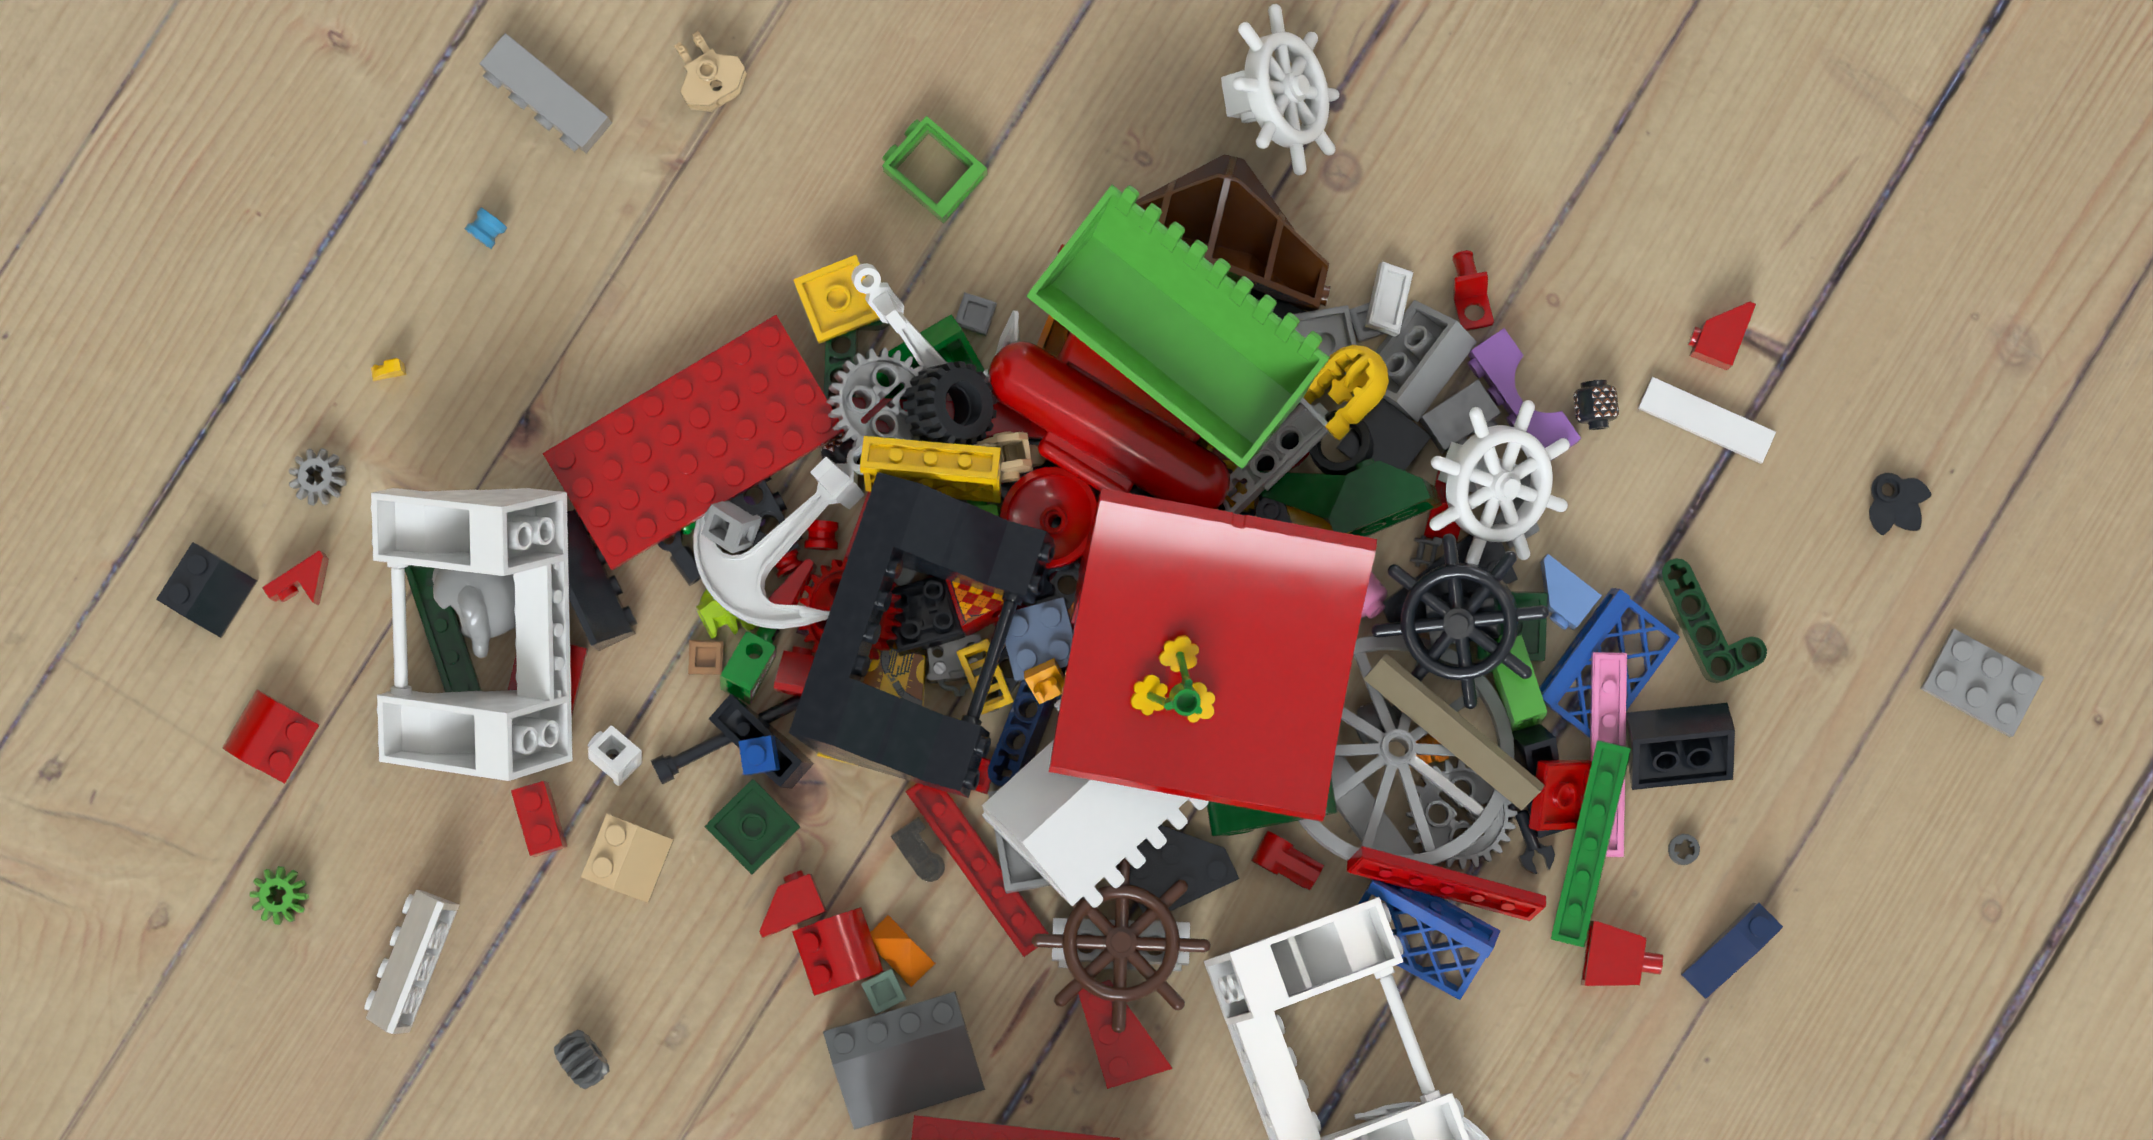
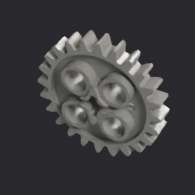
M883 348L877 357L874 350L869 349L866 352V359L860 353H857L853 357L854 364L847 360L842 365L845 372L838 371L835 373L834 377L839 383H832L828 389L835 393L836 396L830 397L827 403L836 406V409L831 411L828 417L839 419V422L833 429L845 430L846 433L841 441L844 442L852 438L854 440L853 451L863 445L864 436L919 441L920 437H914L910 432L912 429L911 423L906 424L905 420L908 413L900 407L899 403L900 398L908 399L904 394L906 388L912 387L910 380L914 376H918V372L924 368L922 365L915 369L910 367L913 357L910 356L903 362L900 361L901 354L899 350L892 357H889L887 348ZM876 373H883L888 377L889 387H883L877 382ZM899 383L904 385L903 390L866 424L861 423V418ZM853 395H859L865 400V409H859L853 404ZM876 420H882L887 423L889 427L888 434H881L876 429Z
M1458 759L1456 768L1452 767L1449 760L1444 761L1445 771L1443 772L1437 766L1432 767L1452 784L1458 780L1465 781L1470 788L1468 796L1478 804L1488 803L1494 787L1470 767L1465 768V763ZM1421 775L1420 777L1425 786L1415 785L1435 849L1453 841V834L1457 829L1467 830L1471 826L1466 820L1457 822L1454 819L1457 812L1439 797V793L1444 791ZM1446 794L1458 808L1463 807L1456 800H1454L1452 797ZM1506 798L1498 815L1484 832V835L1480 836L1458 855L1446 860V867L1450 868L1454 860H1458L1460 869H1465L1468 859H1470L1474 867H1479V856L1490 862L1492 861L1489 852L1491 849L1499 854L1502 853V848L1498 842H1510L1511 839L1504 832L1505 830L1516 829L1514 824L1508 822V817L1517 815V811L1508 809L1507 805L1512 802ZM1435 804L1441 805L1446 810V819L1440 824L1432 822L1429 818V809ZM1411 811L1406 813L1407 817L1413 818ZM1470 811L1466 813L1471 821L1475 822L1478 819ZM1416 824L1410 825L1408 830H1417ZM1419 835L1413 840L1414 843L1421 842Z

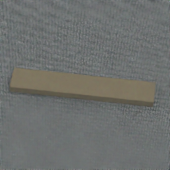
M1385 654L1364 677L1367 683L1521 811L1545 786L1388 654Z

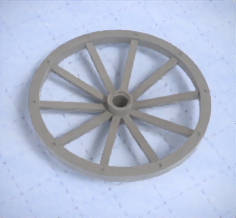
M1402 635L1382 638L1368 636L1356 640L1353 657L1355 656L1363 679L1372 669L1366 653L1380 650L1408 651ZM1421 638L1423 644L1429 650L1432 647L1430 640ZM1447 648L1440 659L1458 664L1457 652ZM1485 676L1475 678L1477 698H1481L1491 716L1498 747L1514 759L1513 735L1506 710L1498 694ZM1365 681L1385 733L1343 707L1341 719L1378 743L1336 745L1335 756L1378 755V757L1335 788V800H1339L1382 766H1386L1361 847L1372 848L1395 772L1398 769L1425 852L1404 855L1402 857L1431 865L1440 864L1467 849L1487 830L1498 815L1506 797L1493 788L1491 797L1486 807L1483 808L1416 755H1455L1442 744L1416 743L1427 732L1419 726L1409 733L1408 729L1411 718L1403 712L1396 729L1382 694ZM1463 695L1449 705L1456 712L1465 707ZM1394 741L1401 743L1405 748V755L1397 757L1391 754L1388 747L1389 743ZM1409 765L1478 817L1473 825L1463 834L1435 849ZM1310 819L1298 821L1320 845L1346 861L1360 849L1338 838L1319 821Z

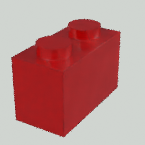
M543 780L511 790L529 855L537 857L566 848L567 843L549 782Z

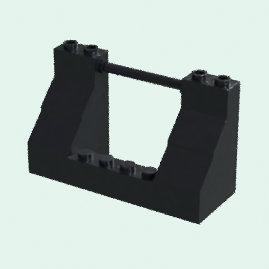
M877 472L789 733L820 755L969 798L971 790H975L979 783L980 771L978 768L981 759L987 756L991 746L990 732L981 726L982 721L979 719L1017 605H1021L1022 601L1033 604L1036 595H1040L1045 583L1043 573L1046 564L1052 561L1055 554L1056 546L1054 539L1047 531L1008 521L921 483ZM903 568L1003 595L1002 600H1004L967 714L962 715L961 720L940 714L860 682L861 677H865L869 670L870 658L868 656L871 647L878 642L881 634L880 621L883 612H886L891 605L892 592L890 591L894 580L900 577Z

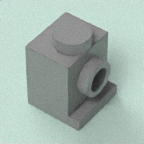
M721 501L711 504L707 510L701 534L729 552L735 553L753 546L762 517L758 515L752 516L730 501Z

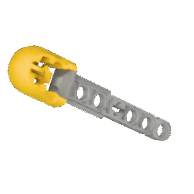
M1350 345L1340 348L1329 356L1330 359L1316 376L1300 404L1290 413L1243 469L1238 467L1230 475V488L1227 495L1236 504L1232 507L1225 499L1222 503L1225 506V511L1240 514L1265 489L1268 491L1328 432L1340 441L1350 431V424H1358L1380 402L1386 393L1389 379L1387 366L1378 353L1365 346ZM1332 384V389L1328 392V395L1338 405H1341L1343 402L1348 403L1344 408H1340L1335 413V416L1327 422L1326 417L1330 413L1320 402L1316 406L1310 404L1316 398H1320L1324 394L1325 389ZM1291 432L1298 434L1299 443L1295 448L1288 450L1282 447V438L1286 434ZM1265 456L1272 457L1275 463L1273 469L1268 473H1260L1257 469L1258 461ZM1236 483H1247L1245 486L1248 490L1247 493L1244 495L1240 492L1236 493Z

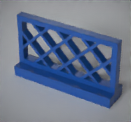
M1611 588L1539 688L1544 703L1590 739L1587 713H1591V709H1586L1583 690L1591 689V684H1582L1581 671L1586 665H1591L1592 652H1602L1601 644L1605 638L1617 636L1619 653H1625L1623 635L1640 633L1642 652L1628 654L1627 659L1643 657L1645 671L1640 677L1629 678L1627 668V711L1680 637L1631 600L1630 596L1623 590ZM1627 608H1630L1638 615L1639 629L1622 631L1621 616ZM1645 621L1653 627L1645 628ZM1616 626V632L1610 633L1613 627ZM1658 630L1668 638L1660 650H1648L1646 632ZM1650 655H1656V656L1653 658V660L1651 661V663H1650V657H1649V656H1650ZM1575 679H1576V685H1577V686H1576V687H1570V686L1573 684V682L1575 681ZM1636 682L1630 690V683ZM1577 691L1580 710L1567 712L1558 705L1566 692ZM1574 715H1581L1582 722L1576 719Z
M1372 879L1358 904L1369 901L1371 895L1377 898L1380 897L1381 900L1386 902L1396 928L1392 929L1393 935L1399 937L1403 947V955H1401L1403 962L1397 964V966L1461 1000L1483 962L1494 949L1501 930L1440 897ZM1408 914L1416 918L1418 925L1403 928L1399 915ZM1437 930L1445 934L1448 942L1433 944L1428 931ZM1421 933L1425 946L1411 948L1406 935ZM1468 947L1479 953V956L1476 959L1463 961L1459 948ZM1451 949L1456 962L1440 964L1436 952ZM1429 953L1433 966L1422 967L1416 963L1415 955ZM1459 970L1463 980L1461 985L1457 986L1446 980L1444 972Z

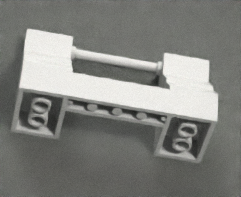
M391 488L371 493L373 561L387 562V567H392L394 686L391 687L390 692L377 695L379 762L511 781L572 761L567 492L531 488L417 491ZM414 565L498 576L513 574L515 582L514 613L516 619L517 690L447 693L412 691V687L408 685L405 567Z
M1380 897L1204 961L1269 1140H1474L1471 1132L1466 1131L1462 1120L1464 1111L1460 1101L1454 1098L1453 1093L1441 1095L1440 1091L1434 1088L1394 977L1391 975L1395 973L1393 966L1403 962L1401 956L1403 955V947L1400 939L1393 935L1389 924L1391 922L1390 911L1385 903H1381ZM1374 973L1376 979L1380 978L1391 1012L1423 1094L1420 1096L1422 1103L1320 1137V1121L1316 1113L1311 1112L1306 1100L1309 1098L1307 1086L1302 1079L1299 1080L1295 1070V1066H1297L1296 1056L1292 1048L1287 1047L1285 1043L1283 1021L1279 1015H1275L1274 1011Z

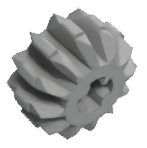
M321 448L317 458L314 451L308 449L306 450L308 460L305 461L299 456L295 457L296 463L301 466L299 469H289L291 475L298 477L289 482V486L293 489L300 488L297 491L296 497L302 500L308 496V504L312 506L317 503L318 498H320L322 504L328 505L329 493L336 498L341 496L340 492L335 489L336 485L346 486L347 484L346 480L337 477L346 472V467L343 465L336 466L340 458L336 454L328 458V451ZM314 471L321 473L323 481L320 484L314 481L315 479L312 476Z

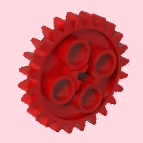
M844 557L843 562L842 560L833 559L832 567L821 565L822 576L811 574V579L815 584L814 586L805 585L803 587L809 596L808 598H800L799 602L806 605V607L830 611L848 557ZM895 582L892 585L891 591L897 585ZM892 594L891 605L886 612H883L880 621L881 634L878 642L871 647L868 656L870 660L880 659L878 650H890L886 639H897V636L891 630L892 627H900L902 625L894 619L896 614L903 612V609L894 607V603L901 598V595ZM827 619L806 626H799V630L809 631L804 642L815 643L811 651L812 653L816 654Z

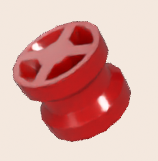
M815 520L807 528L808 539L804 541V549L820 551L838 550L835 532L839 530V522Z

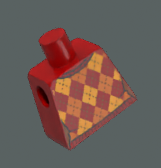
M946 580L961 627L966 636L972 635L998 621V615H1000L1004 600H1002L1003 595Z

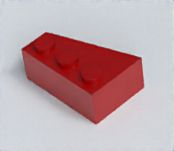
M1110 980L1100 982L1113 987V983ZM1084 988L1078 993L1107 1089L1173 1069L1127 1003L1125 1030L1121 1033H1116L1112 1029L1113 1002L1098 998Z

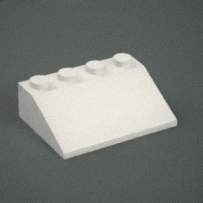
M416 890L414 895L409 894L402 913L406 914L402 927L397 926L390 940V945L394 946L390 958H384L378 970L377 977L381 978L377 991L372 990L367 998L364 1008L368 1010L366 1019L391 1034L410 1032L459 904L422 890Z

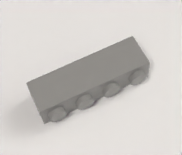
M506 33L479 63L484 71H486L483 77L497 89L501 85L511 92L508 96L510 100L523 110L528 106L535 111L537 115L534 119L548 131L552 127L563 134L560 140L574 152L580 148L587 154L612 124L608 116Z

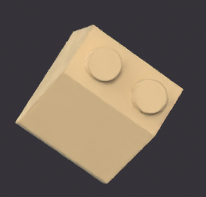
M606 813L581 878L649 903L674 840Z

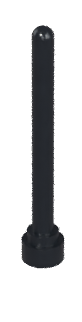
M793 696L758 715L766 722L771 723L795 711L801 697ZM721 732L674 757L671 755L666 757L661 755L651 760V763L663 785L675 779L674 775L679 773L678 769L732 743V741Z

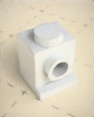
M612 725L604 733L602 731L596 733L588 744V759L610 776L617 786H620L642 764L641 749ZM616 754L617 757L614 760H612L608 757V755Z

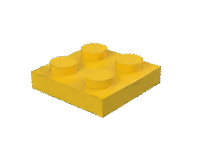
M857 255L793 279L819 344L880 320L876 312L865 300L866 294L859 292L852 282V272L860 265Z

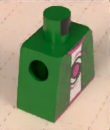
M759 626L755 635L748 631L745 632L720 675L721 690L728 694H733L738 699L751 705L776 658L777 647L773 643L780 632L779 629ZM757 654L760 657L753 659L750 658L749 655Z

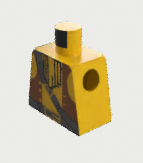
M895 641L893 648H889V651L878 650L880 659L872 660L863 683L924 707L926 657L915 653L900 657Z

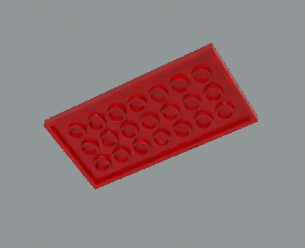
M774 315L542 454L564 491L567 492L568 498L611 570H614L705 516L711 504L732 500L841 435L845 430L833 429L839 422V419L828 417L833 408L827 403V398L777 315Z

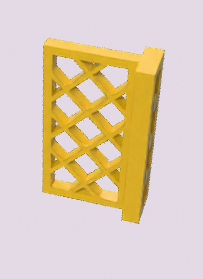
M864 436L860 473L864 475L865 491L871 492L877 472L921 483L955 499L1001 502V448Z

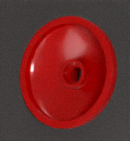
M1045 467L1029 472L1011 487L1003 501L1000 517L1011 522L1047 531L1054 539L1056 548L1052 561L1047 563L1045 568H1058L1074 562L1084 554L1098 500L1089 484L1063 468ZM1060 517L1061 524L1053 528L1052 521Z

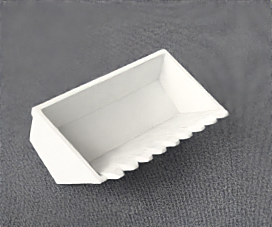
M1061 699L1054 704L1058 711ZM1052 741L982 805L984 810L982 816L1071 906L1083 897L1092 907L1096 908L1103 902V897L1094 886L1103 877L1112 887L1118 888L1125 879L1115 867L1126 858L1134 868H1140L1146 861L1145 857L1137 849V846L1142 841L1147 839L1153 847L1160 849L1166 844L1167 840L1158 827L1166 819L1176 829L1180 830L1187 824L1188 820L1179 810V807L1189 800L1196 809L1202 810L1208 805L1209 801L1048 772L1053 747Z

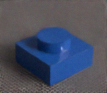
M770 735L738 741L743 775L780 770L775 736Z

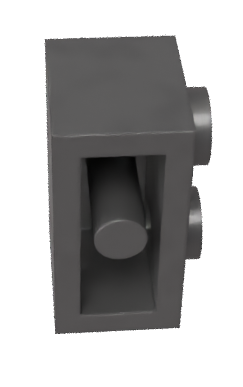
M1476 380L1420 418V423L1426 432L1432 436L1431 439L1441 454L1449 449L1451 441L1463 445L1467 441L1466 438L1475 433L1469 416V412L1473 407H1479L1483 411L1488 427L1497 425L1494 419L1498 418L1501 412L1479 380Z

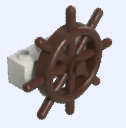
M1126 858L1117 865V870L1125 879L1118 888L1108 885L1097 889L1103 897L1102 903L1116 899L1115 920H1108L1097 907H1092L1082 897L1075 903L1076 906L1068 919L1053 918V934H1035L1032 937V944L1035 947L1052 948V961H1059V967L1068 968L1074 978L1054 997V1003L1059 1007L1065 1006L1083 988L1098 998L1113 1002L1112 1029L1116 1033L1123 1032L1126 1027V1002L1142 999L1155 991L1174 1010H1182L1185 1006V1001L1169 985L1167 979L1172 971H1182V965L1189 964V952L1205 953L1211 947L1207 939L1190 938V922H1176L1169 910V907L1187 891V882L1185 880L1176 881L1158 898L1146 889L1130 885V863ZM1129 900L1136 901L1148 908L1135 921L1129 920ZM1078 949L1095 950L1091 953L1085 954L1080 952ZM1147 951H1163V953L1153 956ZM1081 962H1091V963H1089V964L1084 968ZM1151 964H1160L1156 971ZM1103 969H1113V987L1102 984L1094 978ZM1127 970H1137L1146 981L1132 987H1127Z

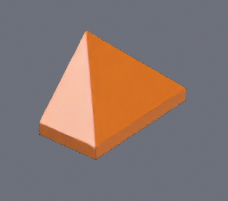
M887 915L870 932L878 954L910 987L936 964L890 915Z

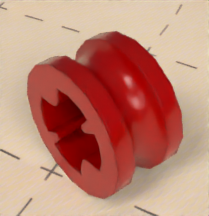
M797 550L786 553L774 566L778 570L777 578L793 573L803 563V560L797 559L799 554Z

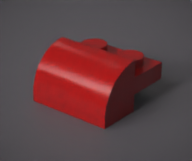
M256 689L222 748L244 763L285 784L318 729L319 724Z
M862 907L792 931L814 996L884 972Z

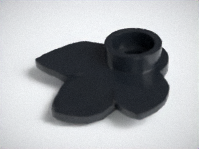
M1883 473L1877 476L1871 484V495L1874 501L1869 508V519L1873 528L1880 535H1885L1892 528L1893 524L1904 530L1919 531L1921 529L1922 515L1918 503H1922L1931 497L1932 494L1928 487L1919 479H1901L1894 473ZM1884 484H1889L1892 487L1893 493L1891 496L1883 494L1882 486Z

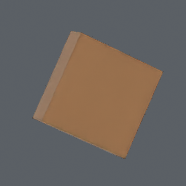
M689 640L688 674L721 675L724 663V641Z

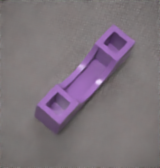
M1503 328L1470 351L1468 356L1471 360L1468 362V365L1478 379L1483 376L1490 386L1487 389L1490 398L1497 406L1503 405L1509 414L1506 420L1511 427H1514L1523 403L1515 387V372L1524 355L1506 329ZM1534 410L1526 432L1537 438L1544 448L1561 438L1569 441V448L1581 440V437L1563 411L1543 413Z

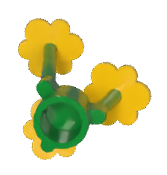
M1185 635L1178 636L1175 641H1166L1163 646L1164 651L1161 652L1159 660L1162 665L1170 666L1172 671H1180L1182 683L1175 685L1170 691L1169 698L1166 699L1164 695L1167 693V686L1160 683L1157 676L1148 675L1144 678L1143 682L1138 681L1134 684L1133 689L1135 693L1131 697V705L1136 709H1141L1145 715L1152 714L1154 710L1160 711L1164 708L1171 710L1174 708L1178 714L1188 716L1190 722H1197L1200 718L1210 719L1214 714L1212 704L1215 701V695L1212 692H1207V688L1203 683H1193L1188 669L1193 668L1197 664L1195 655L1199 653V647L1196 644H1191L1190 638Z

